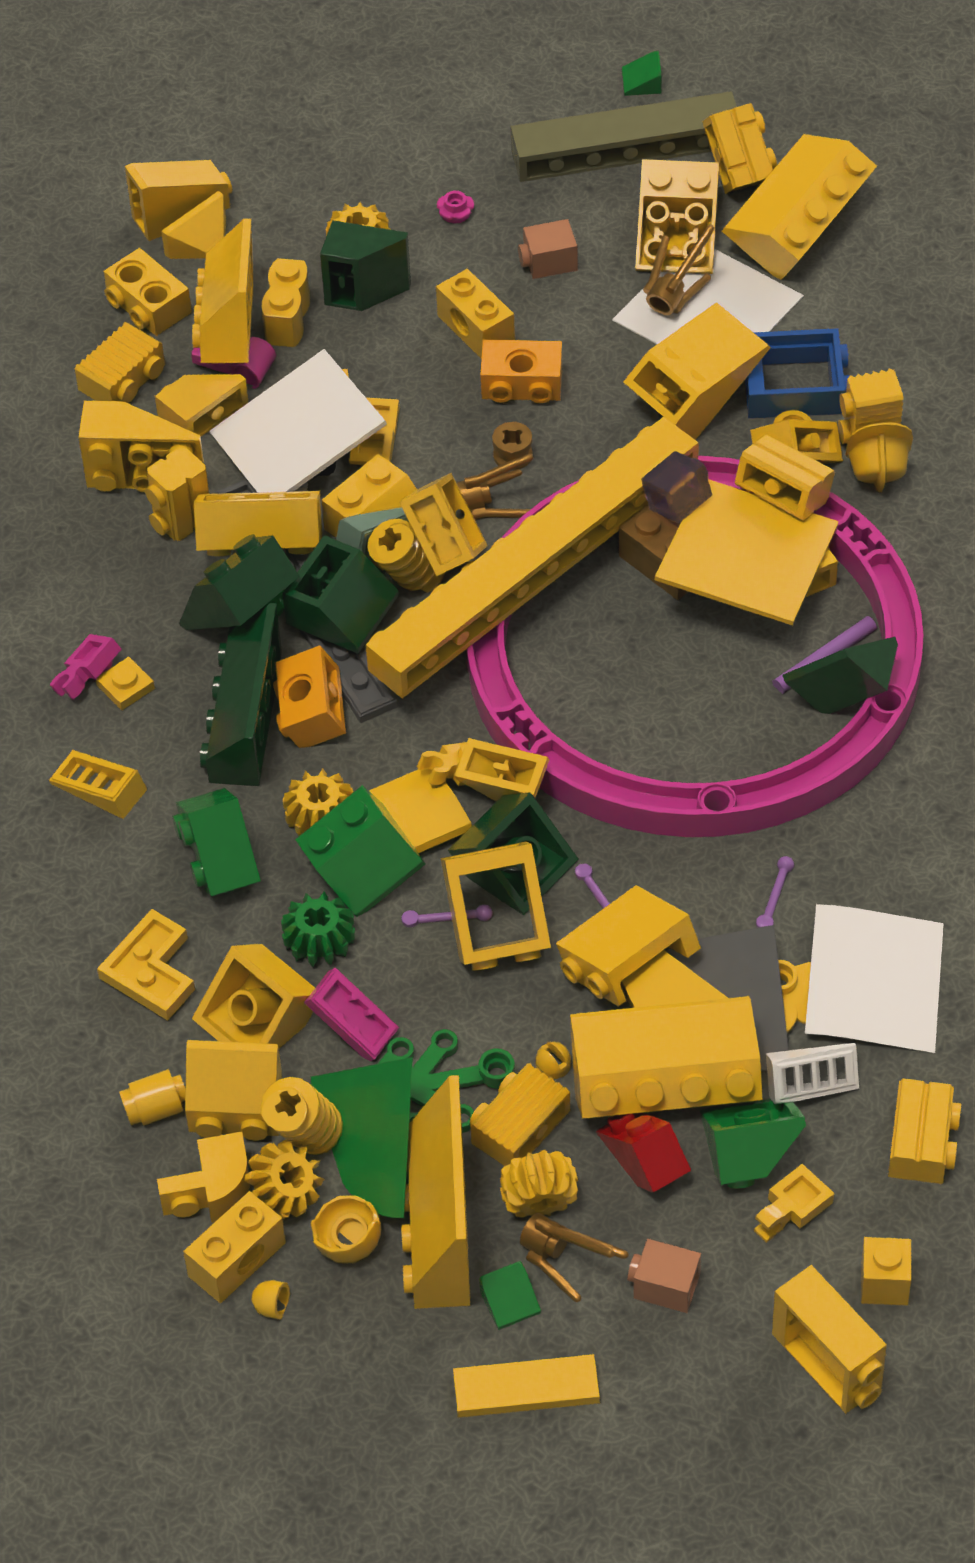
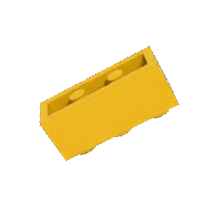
M320 491L198 494L194 501L196 551L207 550L208 556L230 555L232 553L231 550H234L233 547L240 540L252 534L256 537L273 535L281 548H288V552L291 554L311 553L313 547H316L322 539Z

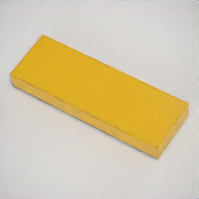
M594 1354L453 1368L458 1418L600 1403Z

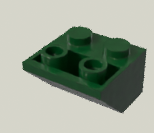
M332 220L320 252L325 305L364 311L410 289L411 274L408 232Z
M324 535L299 569L298 574L300 577L283 591L286 624L359 653L398 598L399 590L360 549Z

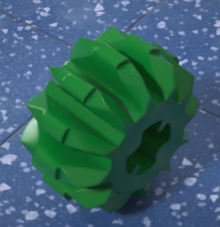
M323 891L319 899H312L306 893L303 898V904L291 901L288 908L289 913L283 915L281 921L282 931H284L282 934L283 944L286 946V950L292 949V956L295 957L296 962L308 955V962L312 968L317 963L318 957H324V960L331 966L334 960L333 952L346 957L348 944L354 943L356 937L355 928L353 927L355 924L354 915L351 909L345 908L341 897L329 901L325 891Z

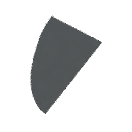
M774 925L700 938L698 941L701 949L689 958L669 947L664 949L728 998L750 997L760 1053L761 1070L767 1071L766 1053L789 1051ZM791 1067L785 1068V1071H791Z

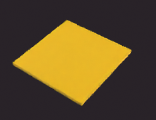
M703 478L654 580L793 626L839 521L815 513L803 521L753 493Z

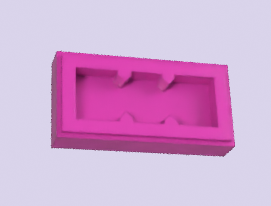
M336 968L328 971L304 1002L360 1056L368 1061L376 1059L399 1029L385 1013Z

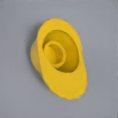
M877 423L867 425L853 432L848 439L846 457L850 459L856 479L865 483H874L877 492H882L886 482L902 478L907 471L908 456L913 441L912 430L905 425L897 423Z

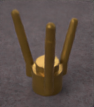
M710 224L707 226L675 275L665 274L664 277H659L669 243L668 236L662 237L650 278L643 288V291L647 294L646 301L653 310L663 315H671L673 312L679 314L684 304L710 281L711 275L705 274L685 292L683 290L685 285L682 279L713 233L714 225Z
M526 454L484 473L464 478V481L456 482L475 520L486 517L521 518L531 510L485 508V504L492 503L489 488L521 476L522 471L514 469L533 460L532 454Z
M535 1213L531 1216L520 1236V1244L529 1249L526 1260L538 1266L575 1302L581 1301V1295L546 1260L549 1256L554 1259L559 1257L564 1251L567 1242L608 1258L616 1256L626 1259L629 1256V1253L623 1249L568 1229L541 1213Z

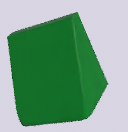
M659 51L651 52L622 67L624 96L661 94L662 76Z
M521 1261L487 1273L479 1278L480 1294L498 1330L541 1313L528 1274Z

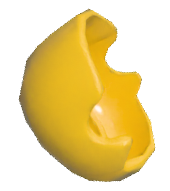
M356 1195L335 1197L325 1203L315 1219L311 1221L314 1245L321 1254L336 1263H356L364 1259L376 1248L381 1236V1222L376 1208L371 1202ZM338 1233H341L353 1244L346 1245L341 1243Z

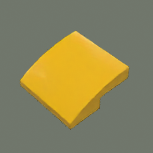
M418 769L369 790L385 805L418 853L462 835L472 827L466 812L446 781L441 785H432L428 782L432 772L431 769Z

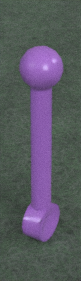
M788 856L781 857L777 862L779 872L764 915H760L756 920L757 928L774 924L772 915L786 875L794 868V861Z
M579 864L575 868L576 877L579 880H584L604 909L610 903L591 877V866Z
M483 904L475 910H466L467 919L478 918L480 921H488L492 918L493 911L490 906ZM409 910L403 913L401 919L404 926L415 927L418 923L450 921L452 917L451 912L418 915L415 911Z

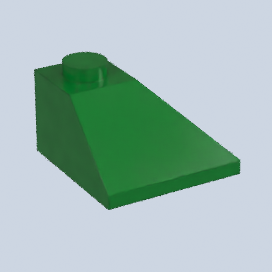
M771 1099L700 1110L715 1176L721 1185L727 1184L729 1188L749 1187L755 1184V1179L766 1178L806 1126L805 1117L794 1102L774 1104Z

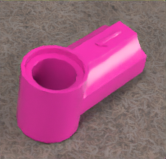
M250 337L249 363H201L200 348H193L191 356L193 364L226 374H241L246 378V383L253 385L252 388L256 389L276 359V352L267 341L258 337Z

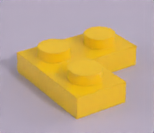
M151 909L97 968L99 979L168 1021L195 991L194 980L166 964L188 939L186 929Z

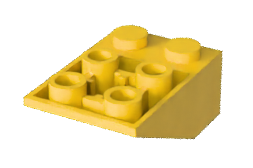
M642 159L635 271H652L663 236H668L669 243L661 272H677L707 226L712 224L715 227L713 233L687 273L713 274L719 163Z
M716 302L651 348L623 383L658 413L696 440L771 347Z
M84 401L78 438L87 488H96L105 492L115 488L136 489L140 492H145V489L149 487L147 468L160 459L166 460V455L180 446L186 447L204 463L200 435L126 402Z

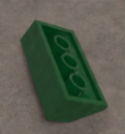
M267 603L241 626H230L227 643H220L218 665L219 668H222L221 676H214L212 686L213 701H216L215 709H208L206 719V732L210 734L209 743H202L200 751V767L207 768L209 783L244 786L260 785L275 697L273 684L277 680L276 662L280 661L282 656L276 603Z

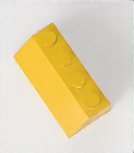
M803 134L723 228L722 232L772 276L782 280L861 187L877 165L847 140Z
M243 219L206 253L205 268H198V287H196V305H194L192 343L193 348H200L201 363H249L254 286L251 219Z
M749 996L570 1014L575 1099L582 1119L762 1100L761 1061Z

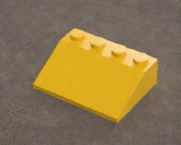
M459 1075L449 1076L409 1123L407 1154L409 1184H406L404 1212H410V1224H402L401 1228L403 1252H411L412 1265H403L404 1293H413L415 1309L470 1306Z

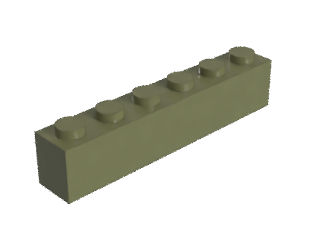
M730 91L510 126L511 152L519 181L524 182L642 163V159L663 160L712 152L702 121L710 115L733 109L737 105L733 93Z

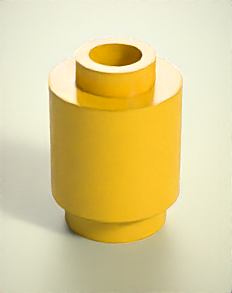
M169 1069L128 1083V1089L119 1091L131 1126L140 1122L145 1126L184 1111L181 1102L185 1101L186 1089L180 1074L171 1077Z

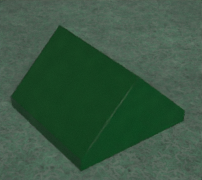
M896 637L845 648L785 673L783 678L788 686L820 713L831 714L887 691L898 643Z

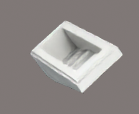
M855 1043L766 1053L769 1097L774 1104L795 1102L859 1089ZM844 1057L846 1079H837L836 1058ZM826 1060L828 1081H820L819 1062ZM810 1063L811 1083H803L802 1065ZM793 1067L794 1085L786 1084L785 1068Z

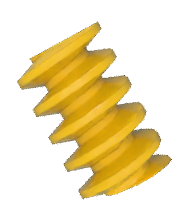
M390 519L382 522L371 533L367 546L369 555L402 588L410 591L421 589L428 593L441 583L445 573L436 576L408 521Z
M294 1077L280 1079L269 1086L262 1097L260 1106L262 1118L269 1127L273 1128L285 1140H291L293 1146L297 1148L308 1146L307 1153L318 1155L328 1152L338 1142L343 1126L341 1114L336 1106L318 1092L317 1089L312 1087L310 1083L301 1078Z

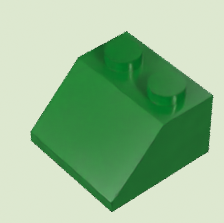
M363 785L295 839L317 872L335 893L341 897L342 901L351 909L356 917L369 911L426 865L385 805Z

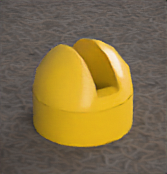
M550 1041L539 1048L535 1057V1064L541 1073H546L549 1078L559 1079L570 1071L571 1055L565 1045L560 1042ZM551 1053H554L562 1061L560 1065H558Z
M275 1280L263 1281L252 1292L254 1308L264 1317L282 1319L290 1299L289 1285L286 1282ZM277 1300L285 1306L281 1311H277Z

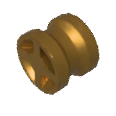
M506 422L494 430L492 435L493 458L498 466L526 454L533 455L531 447L532 433L526 425L519 422ZM528 462V463H526V464H524V465H522V466H520V467H518V468H516V469H514V470L522 469V468L526 467L530 462Z

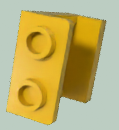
M637 885L556 943L562 958L560 967L567 979L574 984L577 982L590 989L597 998H605L617 1006L626 1002L620 985L621 981L664 949L669 947L687 958L701 949L689 914Z

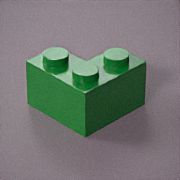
M226 788L176 802L179 814L173 815L172 819L178 839L183 840L185 846H191L194 850L196 861L190 862V868L197 888L204 886L205 891L210 896H214L261 881L237 797Z

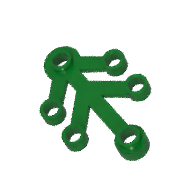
M448 1029L438 1030L432 1035L431 1045L412 1067L411 1100L424 1107L449 1076L459 1075V1088L484 1083L490 1088L497 1089L509 1073L515 1072L514 1058L508 1051L495 1048L483 1053L477 1066L433 1073L444 1058L453 1056L458 1050L456 1034ZM404 1037L394 1038L389 1042L387 1053L379 1063L410 1057L414 1058L413 1043ZM442 1039H448L452 1041V1045L447 1048H441L437 1045V1042ZM398 1047H405L409 1050L403 1056L393 1054V1050ZM494 1068H501L505 1071L501 1075L489 1074ZM461 1104V1114H466L470 1118L467 1122L462 1123V1133L471 1130L470 1119L474 1113V1110L466 1104ZM410 1112L409 1123L419 1112Z

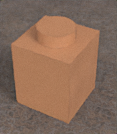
M568 219L523 228L524 244L518 245L519 260L522 268L529 266L533 279L578 271L577 243Z
M647 1239L642 1255L634 1254L628 1271L627 1280L634 1282V1299L688 1313L701 1274V1253Z

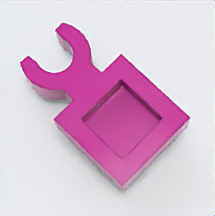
M89 634L64 663L67 669L59 673L52 680L50 686L58 695L62 696L66 693L71 699H75L83 691L85 682L89 678L97 679L99 675L110 669L113 663L112 660L122 649L111 637Z

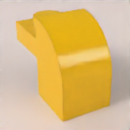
M242 1132L198 1139L197 1144L202 1171L157 1179L163 1216L173 1214L176 1217H189L196 1214L199 1209L209 1207L211 1223H213L249 1191L250 1184L244 1182L245 1174L249 1173Z

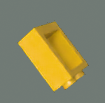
M452 473L415 490L399 501L436 576L475 558L488 546ZM459 509L465 513L462 519L456 516V511Z
M521 842L440 858L461 963L464 965L471 964L472 970H482L498 966L497 958L514 955L516 962L540 958V950L551 948L531 843ZM521 864L535 937L473 949L459 876Z
M812 1265L775 1290L772 1335L845 1414L857 1405L864 1409L875 1402L882 1392L887 1344Z

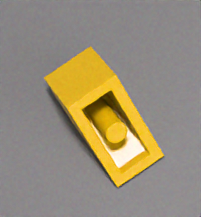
M241 374L183 375L174 383L165 386L155 395L158 417L200 435V437L249 403L246 378Z
M787 419L750 430L752 444L754 445L764 435H768L822 464L843 461L837 422Z

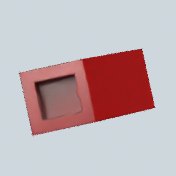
M630 1113L610 1116L607 1120L608 1124L596 1131L597 1135L627 1174L640 1188L654 1193L691 1171L670 1122L645 1113Z

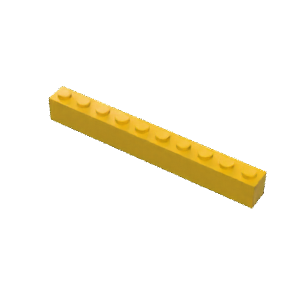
M664 416L652 426L643 428L635 439L623 448L613 451L605 462L596 469L587 471L580 478L579 482L564 493L557 494L537 514L528 516L521 523L520 527L507 537L498 539L490 550L477 560L468 562L461 569L460 573L447 583L438 585L431 592L430 596L415 607L405 610L396 622L384 631L381 630L375 633L366 644L368 671L403 699L617 533L622 524L646 505H653L698 470L699 442Z

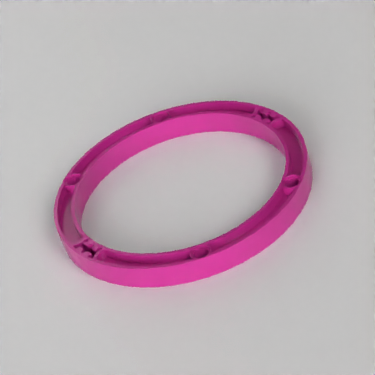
M698 456V470L653 505L668 508L689 507L703 478L746 491L734 483L740 460ZM579 480L561 488L557 492L540 501L536 506H534L531 510L524 514L502 536V538H505L509 534H511L514 530L520 527L521 523L528 516L537 514L539 511L545 508L557 494L564 493L577 482H579ZM830 492L826 504L813 512L839 521L828 548L858 582L867 596L877 618L882 640L896 637L898 643L888 689L883 693L867 698L860 710L841 731L810 754L778 769L743 779L715 783H681L655 780L616 770L589 758L569 746L537 718L523 699L514 682L505 651L507 629L512 614L467 648V666L471 691L479 715L491 738L497 745L548 757L549 763L539 788L570 808L606 823L656 835L719 837L749 833L805 816L832 802L858 784L891 750L903 731L912 711L920 682L923 625L915 587L895 549L876 526L857 509Z

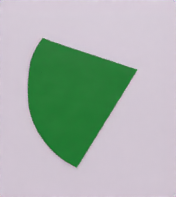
M413 1057L310 1076L312 1087L332 1102L341 1114L343 1122L342 1133L336 1145L331 1149L343 1185L352 1196L356 1195L371 1202L378 1214L390 1218H404Z

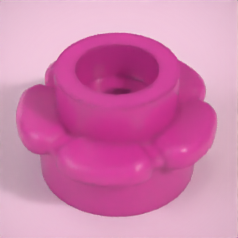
M450 191L438 199L437 208L440 209L439 214L445 221L461 223L470 217L471 210L474 209V201L470 196H466L461 191Z

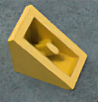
M468 738L454 776L456 780L496 802L503 795L531 792L534 798H536L549 759L546 756Z

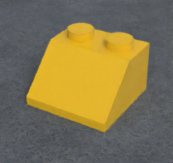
M377 454L321 500L324 529L337 537L338 525L341 519L359 514L401 508L399 501L417 490V488L405 472ZM374 560L371 561L376 567H378V568L381 569L382 571L384 570V569H383L378 563H376Z
M263 944L231 946L192 1020L220 1042L278 1044L280 1049L307 1025L313 1011L304 1002L315 987Z
M187 1040L185 1113L189 1132H196L204 1138L242 1132L244 1138L254 1141L263 1140L267 1136H279V1133L269 1127L262 1118L260 1108L262 1097L269 1086L283 1079L278 1044Z

